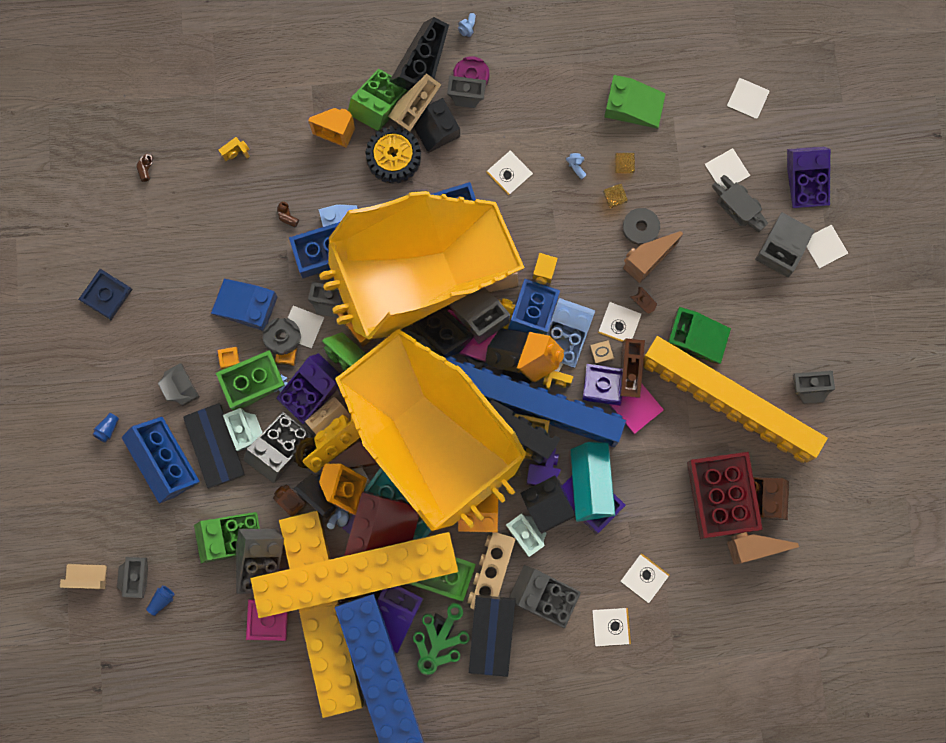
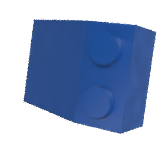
M224 279L211 314L263 331L269 322L278 296L275 291L257 285Z
M524 279L508 329L547 335L560 290Z

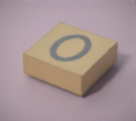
M609 340L590 345L595 364L614 359Z

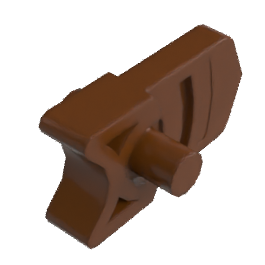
M638 287L636 295L630 296L646 313L649 314L655 311L657 303L642 287Z

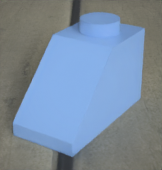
M333 205L318 210L323 227L341 222L348 210L358 208L357 205Z

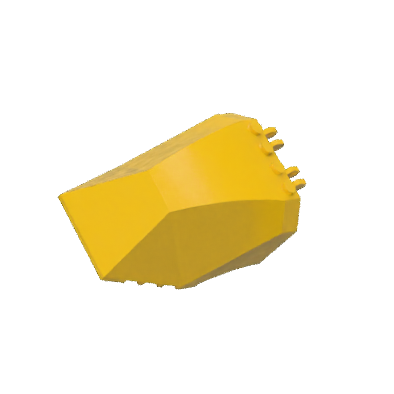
M423 191L411 192L406 196L383 204L348 210L329 237L328 264L331 270L320 273L319 277L320 280H329L334 277L335 281L324 284V290L328 291L338 288L344 304L333 307L332 311L334 314H341L346 311L348 315L337 318V324L341 325L351 322L356 333L370 340L387 337L397 329L401 330L477 290L523 270L525 267L496 202L479 199L470 201L464 200V197L457 199L447 197L446 194L437 196Z
M397 329L335 378L363 446L431 531L452 526L461 518L471 529L474 525L471 519L466 516L467 513L472 510L477 519L481 521L484 517L476 508L478 504L492 493L503 503L505 497L497 490L502 485L509 494L513 495L515 493L507 481L516 474L526 456V452L513 429L505 422L459 366H455L443 356H439L427 346H423L416 339Z

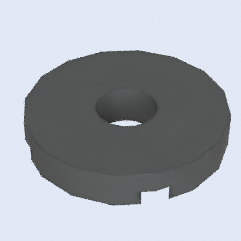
M646 208L631 210L623 222V233L633 244L642 245L657 238L660 231V221L657 215ZM644 223L646 230H638L636 224Z
M289 318L274 319L263 330V343L274 354H288L294 351L300 344V329ZM284 332L287 334L284 339H277L279 333Z

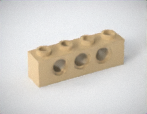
M493 532L492 536H487L485 546L488 547L486 555L482 554L479 563L482 566L481 573H476L473 584L477 586L475 592H470L467 602L471 604V609H474L475 595H480L479 590L483 586L490 588V596H499L516 538ZM498 548L502 551L500 559L492 558L491 551ZM489 567H493L497 572L496 576L492 579L485 575V570Z

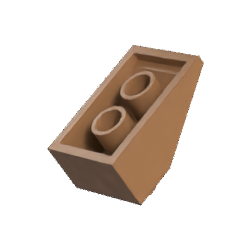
M679 231L642 244L637 249L632 248L626 255L623 269L638 283H641L675 248L683 233Z
M747 532L732 536V541L727 542L734 565L799 547L798 543L755 534L748 536Z

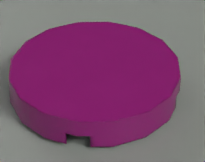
M475 56L463 58V60L455 65L453 70L454 76L486 80V85L490 78L488 66L481 58Z

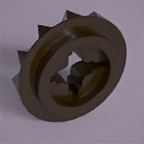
M305 437L304 440H299V445L295 446L296 452L293 453L295 456L294 462L301 468H308L303 463V459L317 449L314 439Z

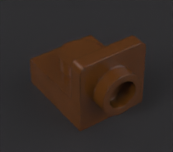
M287 484L284 487L280 486L274 493L273 499L291 517L306 504Z

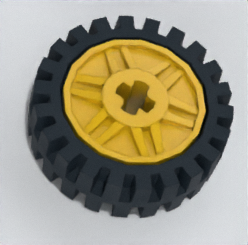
M390 126V129L385 127L382 128L381 132L378 130L375 136L372 135L367 143L366 160L370 171L376 178L381 179L385 183L386 181H389L390 184H394V182L401 183L402 180L407 181L408 177L414 176V172H417L421 163V150L417 139H415L412 133H409L406 129L402 130L401 127L394 129V126Z

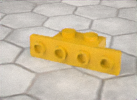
M342 414L339 418L334 419L324 430L319 431L314 437L317 449L304 458L303 463L314 473H317L324 464L329 463L360 438L354 421L351 420L349 422L348 418Z

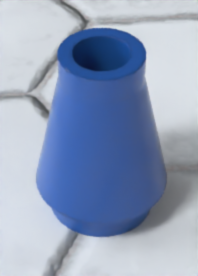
M109 413L93 429L94 433L92 435L106 443L108 439H111L119 418Z
M162 585L161 588H157L146 610L151 615L156 616L159 611L173 601L175 594L171 589Z

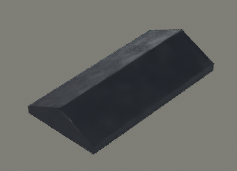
M444 307L410 324L443 357L459 354L474 338V335Z

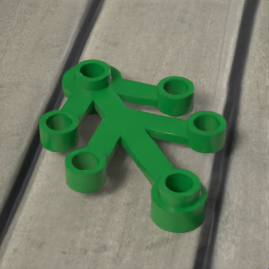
M452 603L448 606V617L438 636L433 624V615L430 613L423 615L422 623L427 628L432 644L429 654L424 644V633L416 631L413 634V641L417 644L421 656L418 660V669L424 675L433 674L439 665L451 661L457 662L460 659V652L457 649H451L448 654L436 657L440 650L469 642V634L466 631H461L457 636L446 639L454 621L459 620L463 615V609L458 603ZM452 608H458V613L452 614ZM425 617H431L432 621L426 623L424 621ZM420 634L423 638L421 641H417L415 636ZM462 634L467 636L465 641L460 640ZM453 652L458 653V657L455 659L451 658ZM426 661L431 662V666L428 668L424 666Z

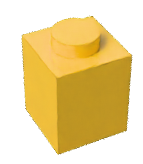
M539 253L532 279H535L539 284H551L558 258Z

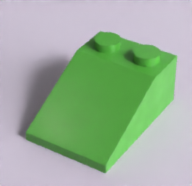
M614 75L604 117L658 129L666 93L632 78Z
M270 350L216 373L229 407L233 411L247 407L285 386Z
M456 557L459 572L409 584L463 602L476 564Z

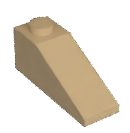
M426 74L396 103L388 117L403 128L411 131L441 84Z

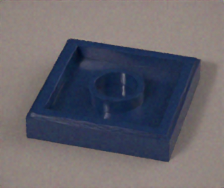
M99 269L78 300L112 320L133 289L102 269Z

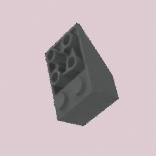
M781 212L755 260L789 277L803 256L815 230Z
M485 287L448 305L461 323L474 335V339L478 344L510 323L509 312Z
M282 412L247 448L244 461L275 483L294 461L295 456L293 453L296 452L295 446L299 445V440H304L305 437L312 438L313 434Z
M239 529L236 544L237 594L253 593L250 578L279 572L284 538L277 529Z
M524 565L509 598H516L515 605L565 628L581 592L534 568Z

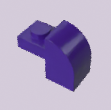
M556 448L545 466L529 465L526 485L535 486L554 475L558 477L561 469L553 468V465L557 466L559 454H555Z

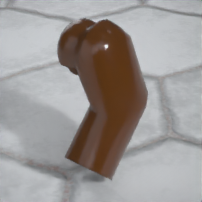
M151 154L143 155L137 163L141 182L150 180L148 169L153 163V156Z
M280 202L277 207L279 220L296 228L299 219L290 215L288 203Z

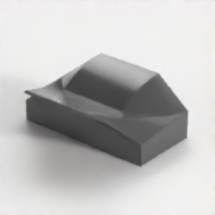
M449 76L447 95L453 99L455 106L475 108L481 100H484L486 80Z
M312 282L308 301L313 304L316 314L336 318L338 315L333 313L332 308L344 304L338 288L326 291L323 287L324 284Z
M182 363L165 371L164 376L158 382L167 401H175L184 406L200 397Z
M833 371L793 374L795 393L800 396L803 404L824 402L827 395L835 390Z
M126 557L125 562L119 566L117 588L121 590L122 597L144 598L148 577L147 558Z

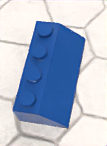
M163 417L132 426L121 437L158 503L175 498L200 482Z

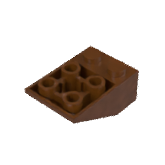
M753 477L761 519L788 520L789 481L784 478Z

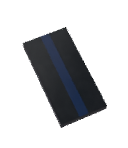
M220 403L183 416L208 489L245 476L240 458L224 420V412Z
M475 595L469 673L508 677L516 598Z

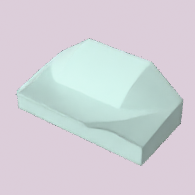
M242 408L223 415L236 451L248 448L263 433L256 415L247 413Z
M521 513L506 524L508 530L516 538L515 540L528 557L545 546L544 539L547 533H540L531 516H524Z

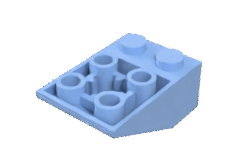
M561 298L557 302L547 335L551 336L564 350V358L560 363L575 368L595 310Z

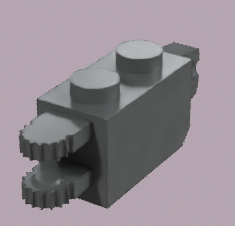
M723 175L720 179L728 188L727 191L717 182L712 185V188L720 196L717 203L739 226H746L748 224L757 232L766 227L768 222L761 214L762 208L760 203L748 194L747 189L743 185H739L737 182L734 184L726 175Z

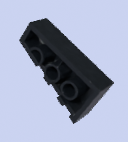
M435 17L424 22L389 82L409 91L426 74L435 79L449 24Z
M492 399L490 404L516 433L523 449L531 454V458L537 463L541 464L544 462L546 464L557 447L560 438L555 435L553 438L549 437L547 431L540 426L533 428L529 420L521 416L515 417V412Z

